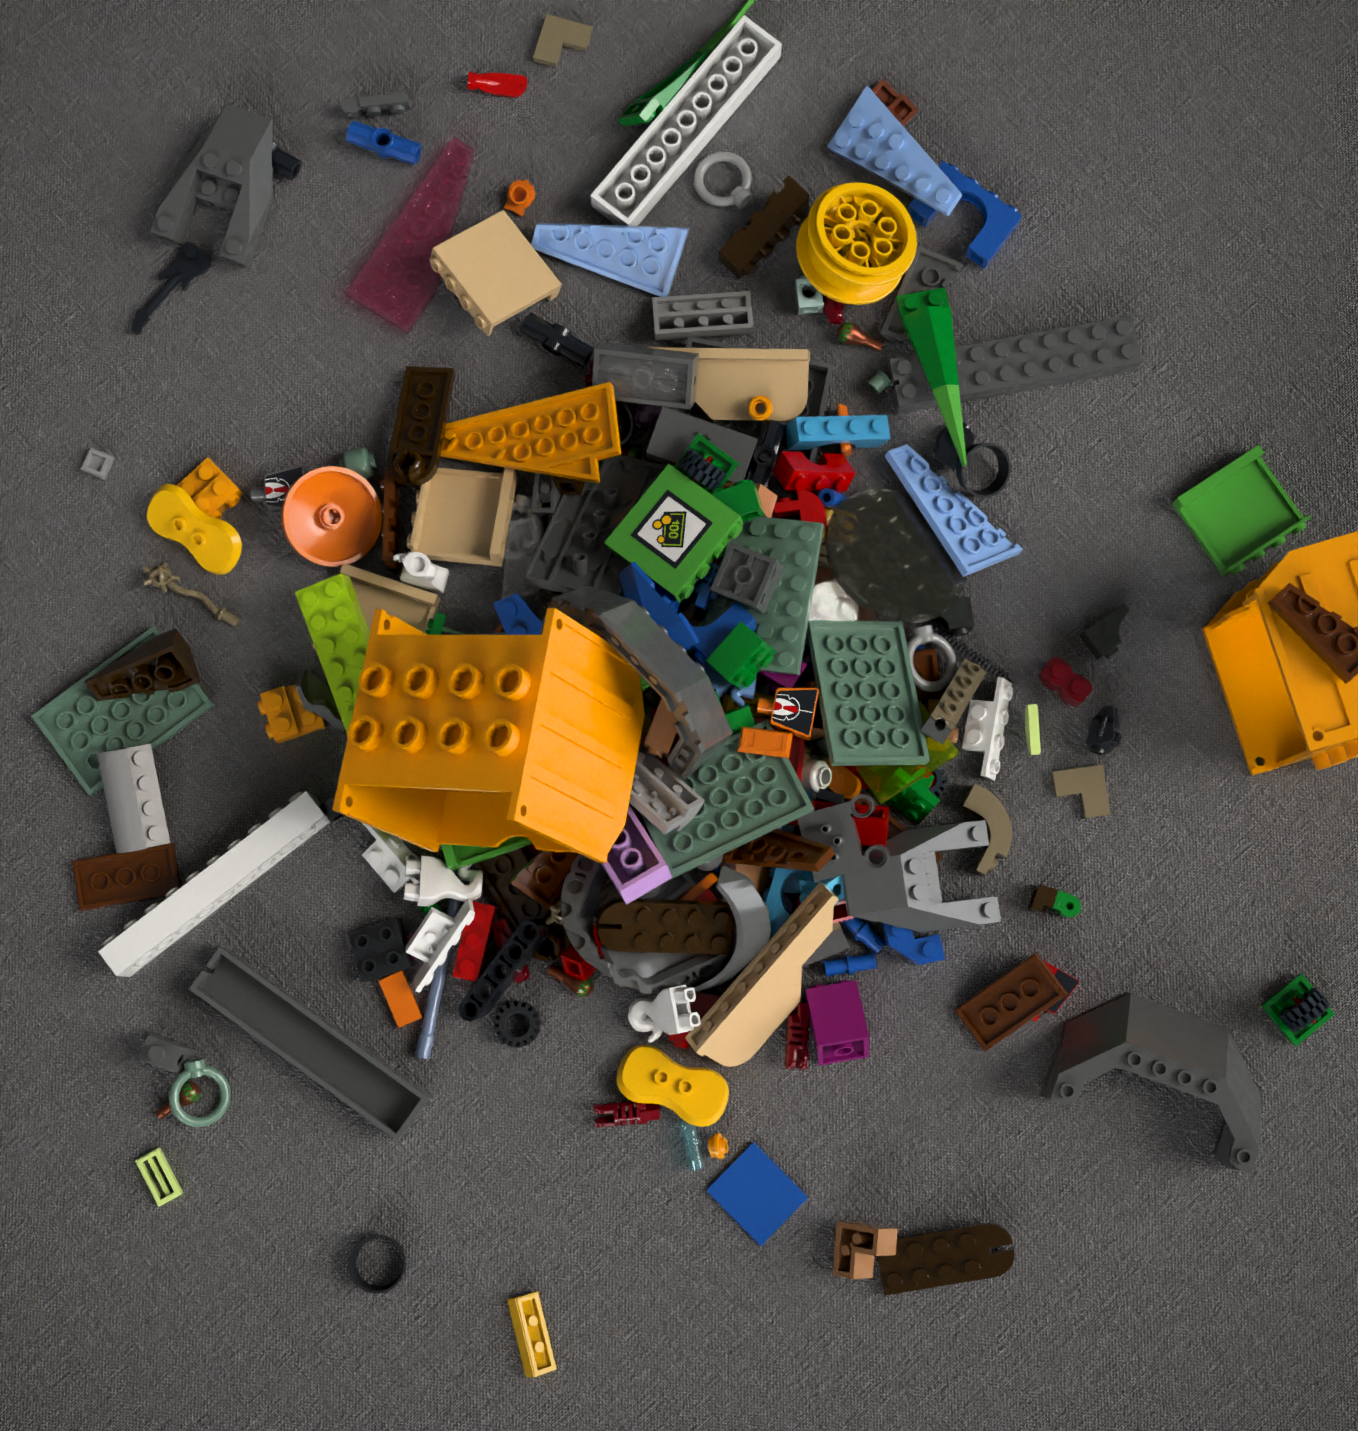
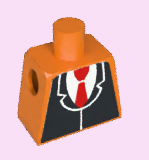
M777 688L774 700L759 698L757 713L772 715L770 721L772 728L783 732H791L794 736L810 741L819 689Z

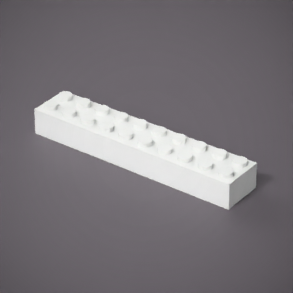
M744 15L590 195L592 207L615 225L638 226L779 60L782 43Z
M307 791L296 793L289 799V805L283 809L279 807L268 816L270 819L263 825L258 823L248 831L249 835L242 841L238 839L227 847L228 852L221 857L217 855L207 862L208 867L202 872L196 871L186 879L187 883L180 889L175 887L165 895L167 899L159 905L155 903L144 911L146 915L140 920L134 919L124 926L123 929L125 931L119 936L113 935L104 941V947L98 952L114 974L121 977H131L329 824L330 821L320 808L322 804L318 799Z

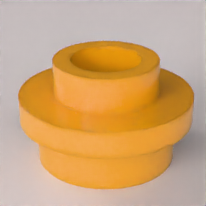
M763 395L753 397L748 404L749 415L757 421L768 419L773 412L771 400ZM758 404L765 405L764 412L758 413L756 411Z
M715 1133L714 1136L709 1137L708 1147L711 1157L723 1159L724 1154L728 1153L727 1139L725 1137L722 1138L721 1133Z

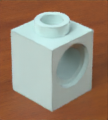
M805 275L796 279L795 295L798 315L822 313L824 306L822 293L812 286ZM811 290L815 293V296L808 298L802 292Z

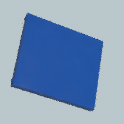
M754 1142L750 1143L749 1147L706 1190L760 1246L765 1244L768 1238L808 1198Z

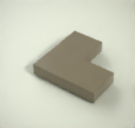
M546 14L533 61L557 67L563 46L586 52L593 32V26Z
M1103 765L1051 772L1055 797L1080 794L1084 819L1111 815Z

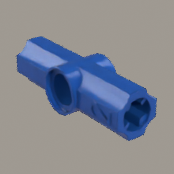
M352 121L347 129L346 141L348 143L374 151L381 158L391 157L414 166L418 163L422 149L420 143L394 135L387 128L377 129L356 121ZM383 140L389 141V143L385 146L379 145V143Z

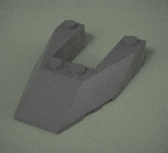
M226 104L180 167L158 208L151 232L159 237L183 244L198 198L231 209L233 214L219 256L250 268L273 200V120Z
M971 821L905 830L887 839L886 847L890 852V858L884 867L880 869L869 867L842 875L847 915L873 922L890 924L897 928L914 930L918 933L1001 922L997 896L943 903L935 853L970 850L989 846L986 821ZM874 849L871 851L870 858L874 863H881L884 860V854L881 850Z

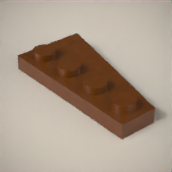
M1291 583L1287 584L1267 603L1345 684L1358 674L1357 626L1353 628L1341 620L1342 617L1334 611L1329 612L1319 606L1320 602Z
M775 829L723 854L725 863L819 872L835 854L831 846Z

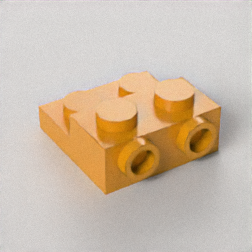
M209 457L177 485L186 491L201 511L217 519H221L222 513L228 507L232 508L238 504L241 499L240 496L243 495L240 489Z
M296 684L288 687L282 686L260 694L262 700L258 701V707L262 715H267L269 724L265 725L269 739L274 738V741L278 744L326 728L322 717L315 712L311 714L303 707L296 690Z

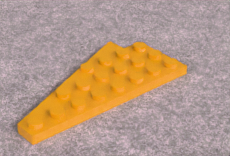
M611 382L447 423L440 456L600 483L598 460L621 455L614 387Z

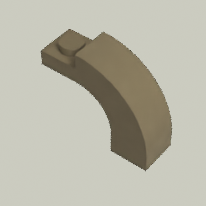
M975 783L971 786L960 808L976 816L980 821H986L989 846L985 847L973 870L978 875L984 876L987 872L991 873L998 861L994 858L995 855L1002 859L1007 856L1011 845L1012 829L1008 813L1000 800L990 791Z

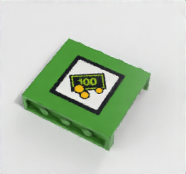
M668 464L604 544L615 556L619 554L629 563L635 562L649 578L671 593L675 600L680 603L683 598L686 599L691 595L694 590V584L699 578L703 579L708 574L711 563L724 554L729 541L732 538L738 537L744 523L739 514Z

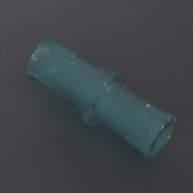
M683 1119L677 1120L683 1139L681 1146L686 1152L689 1172L706 1168L700 1149L702 1142L701 1139H698L695 1126Z

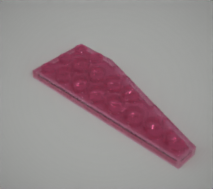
M454 136L346 292L348 298L406 334H409L435 296L440 274L432 269L429 261L432 249L452 236L475 153L472 147Z

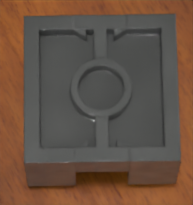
M730 542L710 590L721 598L731 602L737 601L746 605L749 609L765 614L784 566L777 559Z

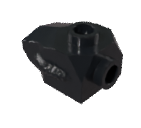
M963 423L966 449L974 444L976 436L971 431V427ZM946 427L936 438V454L933 461L944 464L955 471L959 457Z
M1107 705L1103 707L1092 719L1086 743L1090 748V752L1094 754L1105 755V752L1112 753L1115 747H1119L1121 733L1118 732V709L1114 706Z

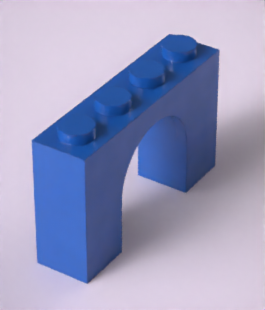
M942 160L938 167L961 192L962 197L960 200L973 204L982 214L984 227L968 247L965 256L983 269H986L1017 228L1022 215L1019 214L1018 209L1014 206L1003 203L994 192L986 191L980 187L974 178H967L960 173V170L955 165L947 164ZM916 198L911 201L907 209L910 217L925 228L938 213L936 209Z
M699 580L694 584V589L697 587ZM653 581L656 592L661 597L666 596L671 601L669 606L677 614L681 602L678 603L671 593ZM735 602L715 622L701 627L691 626L700 641L690 649L694 653V658L702 666L707 664L714 670L706 660L740 621L755 631L757 629L755 618L740 604Z

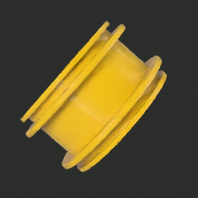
M857 182L840 184L823 192L813 203L808 217L804 220L798 231L796 239V254L799 265L812 286L824 296L834 301L854 305L873 303L890 294L899 283L902 275L912 264L917 248L915 227L904 205L894 195L878 186ZM824 224H827L833 228L825 227Z

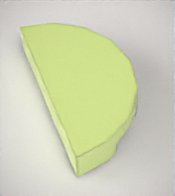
M1029 704L1025 709V734L1027 747L1031 755H1039L1041 753L1037 704Z

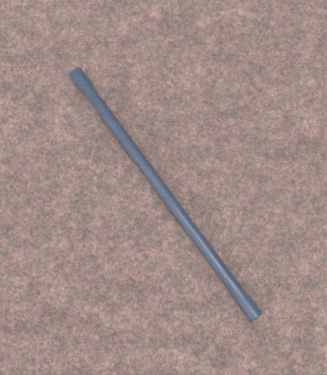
M455 870V875L459 878L457 870ZM459 878V880L465 885L466 880ZM449 898L446 914L455 918L460 910L462 901ZM452 946L447 952L445 962L441 966L438 965L434 971L414 1057L430 1058L434 1040L433 1034Z

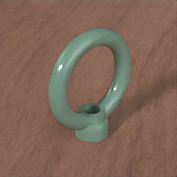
M204 1058L183 1062L185 1070L174 1079L169 1090L170 1109L173 1115L187 1126L205 1127L218 1121L228 1109L231 1099L229 1082L221 1071L212 1066L205 1065ZM205 1075L215 1080L220 1088L219 1104L213 1112L206 1116H191L180 1105L179 1093L181 1087L188 1079Z

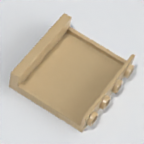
M504 210L433 247L429 260L432 269L441 275L445 280L447 288L455 293L463 309L469 311L477 327L481 330L483 329L487 336L491 335L494 326L545 297L549 301L553 300L558 296L562 286Z
M438 468L434 477L422 484L421 490L416 492V504L418 506L417 511L412 513L411 524L413 531L408 534L407 548H410L412 553H423L429 560L502 566L518 480L516 469L505 468L504 473Z
M343 563L340 573L350 576L370 632L375 609H383L387 614L394 615L426 634L429 618H434L440 602L437 594Z

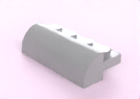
M750 291L652 298L655 341L754 333Z
M640 743L629 803L663 834L673 829L680 831L694 818L705 800L658 758L647 752V749Z
M151 744L97 753L116 853L132 852L170 843Z

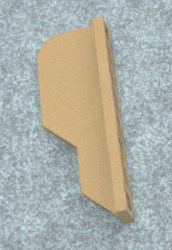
M647 347L699 353L695 402L712 420L757 421L749 415L748 404L753 397L758 395L766 396L773 404V412L766 420H792L801 414L807 404L810 351L808 349ZM642 359L641 363L652 364L653 360ZM758 404L756 411L758 413L764 412L765 405Z
M820 882L703 1016L700 1020L701 1024L690 1031L685 1037L697 1054L702 1057L706 1055L723 1066L733 1067L741 1065L759 1050L798 1003H800L802 965L833 931L834 905L839 899L825 884Z

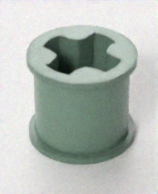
M878 370L869 381H866L867 387L876 396H880L884 389L892 385L890 379L881 370Z

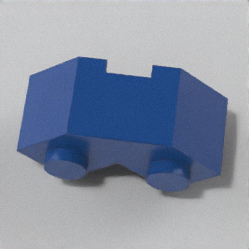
M881 923L886 946L915 965L945 960L940 934L914 939L913 931L910 929L897 928L890 924Z

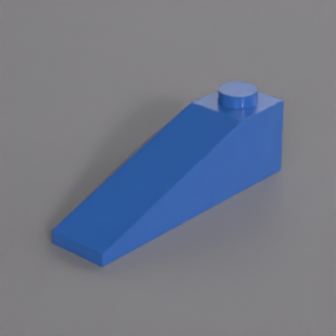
M635 562L619 573L625 598L634 600L639 606H643L648 611L650 617L666 629L668 636L675 643L682 645L687 652L700 642L682 613L676 614L669 606L671 601L666 596L661 597L656 592L654 582Z

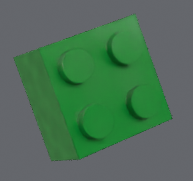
M740 621L706 661L726 680L742 690L744 687H749L755 681L756 674L762 667L765 668L772 662L776 650Z

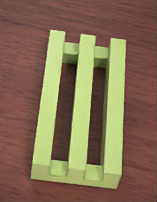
M157 1148L135 1160L158 1207L183 1194L161 1148ZM154 1156H156L158 1162L160 1163L174 1193H171L154 1159ZM148 1160L163 1192L166 1195L165 1198H162L155 1182L153 1181L144 1163L145 1161Z

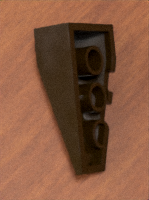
M175 628L150 639L86 679L85 684L98 701L127 698L130 694L144 692L146 695H152L155 691L160 690L177 692L199 683L200 676L190 646Z

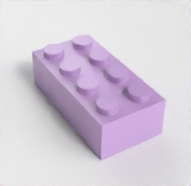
M628 806L625 826L607 854V862L601 863L626 905L672 878L666 862L631 807Z

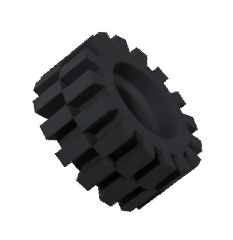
M511 1001L504 1004L497 1011L496 1018L494 1019V1030L497 1033L498 1039L505 1045L515 1048L527 1046L540 1033V1015L535 1007L527 1002ZM514 1014H521L527 1019V1029L521 1034H514L508 1028V1020Z

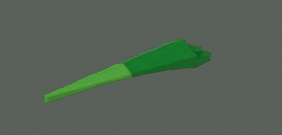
M746 0L726 24L692 57L656 86L632 101L617 119L623 127L636 126L639 123H648L654 117L657 118L739 22L755 0Z
M945 287L899 295L896 297V303L901 323L931 387L960 462L965 468L967 461L952 315Z

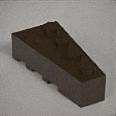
M789 175L783 181L785 184L784 188L778 194L773 191L767 198L768 201L764 205V210L762 212L756 210L747 222L748 227L746 229L741 227L719 251V261L739 280L744 275H750L755 270L756 263L761 258L766 259L773 252V246L778 241L781 243L785 241L791 233L790 230L795 225L800 226L808 217L807 211L810 194Z

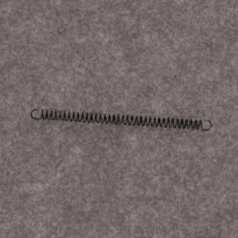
M857 576V577L863 579V580H864V584H865L866 580H865L864 578L860 577V576ZM871 580L868 581L869 584H868V586H867V588H866V591H867L871 586H872V589H873V587H874V585H875V583H872V584L870 585ZM876 586L877 589L874 593V596L880 591L878 598H880L884 594L882 598L883 601L888 596L886 604L892 599L890 603L891 606L896 601L894 600V596H892L889 599L890 593L886 595V591H884L881 594L883 589L880 588L878 590L879 586ZM900 601L897 605L895 604L894 606L895 609L900 604L897 610L898 612L901 609L900 607L902 605V601ZM904 604L905 606L901 614H903L908 609L905 617H907L909 615L908 612L910 610V606L905 609L906 604ZM912 609L913 611L909 620L916 614L913 622H915L918 619V612H915L913 614L914 609ZM922 614L919 615V616H920V619H919L917 625H918L923 619H924V621H923L921 627H923L927 622H928L927 626L932 624V623L929 624L930 620H927V621L925 622L926 617H923V618L921 619ZM935 625V626L932 628V629H934V628L936 627L934 633H936V632L939 630V629H937L938 625ZM940 629L938 635H941V634L944 632V634H943V636H942V637L944 638V637H945V636H944V635H945V630H943V631L941 632V629ZM947 633V634H948V636H947V638H946L947 641L952 637V639H951V641H950V643H949V644L951 645L952 642H953V641H952V640H953V635L949 637V633ZM955 638L954 640L956 641L952 648H954L960 642L956 650L958 651L961 648V640L957 642V638ZM963 643L962 645L964 646L960 654L968 647L964 656L971 651L968 657L970 659L975 652H973V648L969 650V646L965 647V643ZM975 654L972 662L979 656V659L976 662V664H978V662L982 659L980 658L981 654H978L977 656ZM983 659V661H982L980 667H981L986 661H987V664H988L989 659H986L985 661H984V659ZM990 662V663H991V666H990L988 672L995 666V665L992 666L993 662ZM998 667L997 669H999V671H998L996 677H997L1002 671H1003V674H1004V669L1000 671L1001 668Z

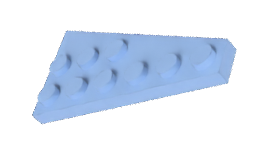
M866 86L827 148L829 151L949 216L962 197L961 192L874 92Z
M538 223L531 246L542 253L654 295L668 297L690 228Z
M908 444L887 452L885 458L963 577L1016 556L1023 550L1017 543L1013 545L1004 537L1006 533L1000 528L996 530L987 521V516L960 491H953L947 485L948 481L942 475L938 477L929 469V463Z

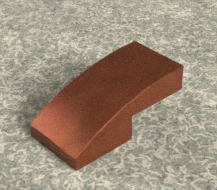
M884 79L872 89L874 94L902 126L919 111L903 93L899 95Z

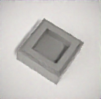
M90 447L80 470L105 480L115 458Z

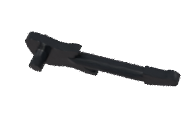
M185 242L181 245L172 265L158 275L160 281L164 278L170 279L142 310H137L131 327L135 335L142 333V328L150 320L149 316L179 283H182V289L186 291L190 282L195 277L205 273L211 267V261L204 251L191 242Z

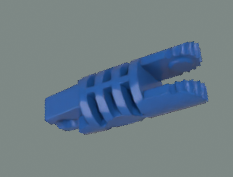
M717 558L711 563L708 574L699 580L694 591L698 593L694 605L704 611L710 600H716L717 595L710 590L720 566L715 564Z

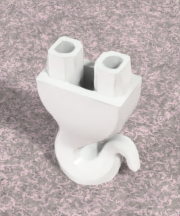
M420 552L401 553L393 556L394 561L404 564L400 576L401 583L441 594L444 593L449 575L448 569L431 563L429 558Z
M422 855L421 860H407L405 877H419V884L405 883L404 900L418 902L417 906H430L444 898H452L463 902L467 899L476 900L481 897L482 870H467L472 865L458 869L459 878L470 882V884L464 885L455 873L447 867V864L436 857Z
M686 985L663 989L656 998L644 997L636 999L630 1005L628 1011V1019L631 1026L639 1032L653 1031V1034L648 1038V1042L658 1039L662 1031L672 1035L694 1030L695 1027L701 1024L699 1014L697 1012L691 1013L689 1002H694L696 999L695 989L686 987Z

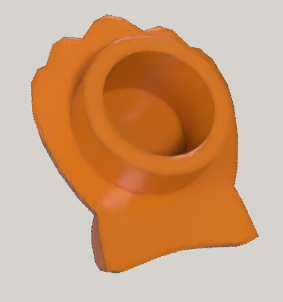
M528 180L512 182L508 189L507 202L504 208L523 216L525 209L535 198L536 193L533 185H530Z

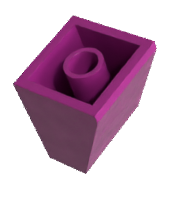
M841 980L836 984L826 986L817 984L810 989H806V1001L818 1066L869 1057V1034L857 981Z

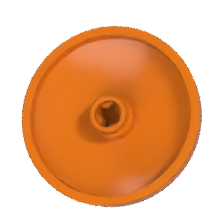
M337 466L320 467L300 476L289 488L282 505V527L290 545L304 559L329 567L342 566L343 563L348 565L366 555L377 541L382 526L381 504L374 488L358 473Z

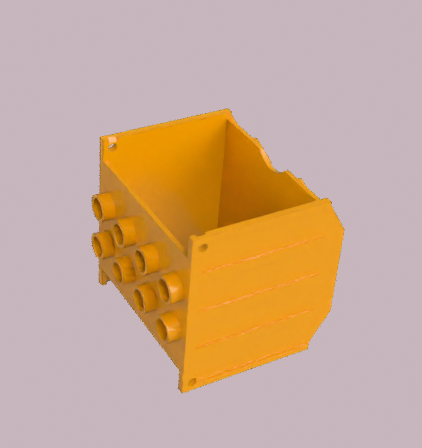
M1358 531L1289 551L1281 561L1273 563L1262 577L1248 582L1242 591L1235 592L1207 626L1202 628L1251 776L1312 758L1317 771L1358 757V674L1345 684L1267 604L1287 584L1291 583L1320 602L1319 606L1329 612L1334 611L1342 617L1341 620L1353 628L1358 627ZM1257 757L1262 758V766L1256 764L1255 760Z
M547 608L542 635H427L394 615L387 614L385 610L375 609L363 669L359 676V688L352 720L347 732L348 739L332 810L431 852H438L441 844L497 848L509 838L522 836L528 838L537 850L574 852L598 863H606L607 854L625 826L645 716L640 674L606 640L556 608Z

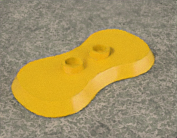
M164 484L154 492L148 505L147 520L150 527L157 534L184 545L197 562L210 573L224 575L235 567L241 555L242 542L238 532L231 524L205 514L196 506L186 491L179 486Z
M644 1044L632 1047L623 1056L618 1067L617 1086L627 1099L636 1103L659 1104L668 1107L691 1125L704 1127L714 1124L719 1120L727 1105L729 1088L722 1075L709 1068L687 1067L678 1064L657 1047Z

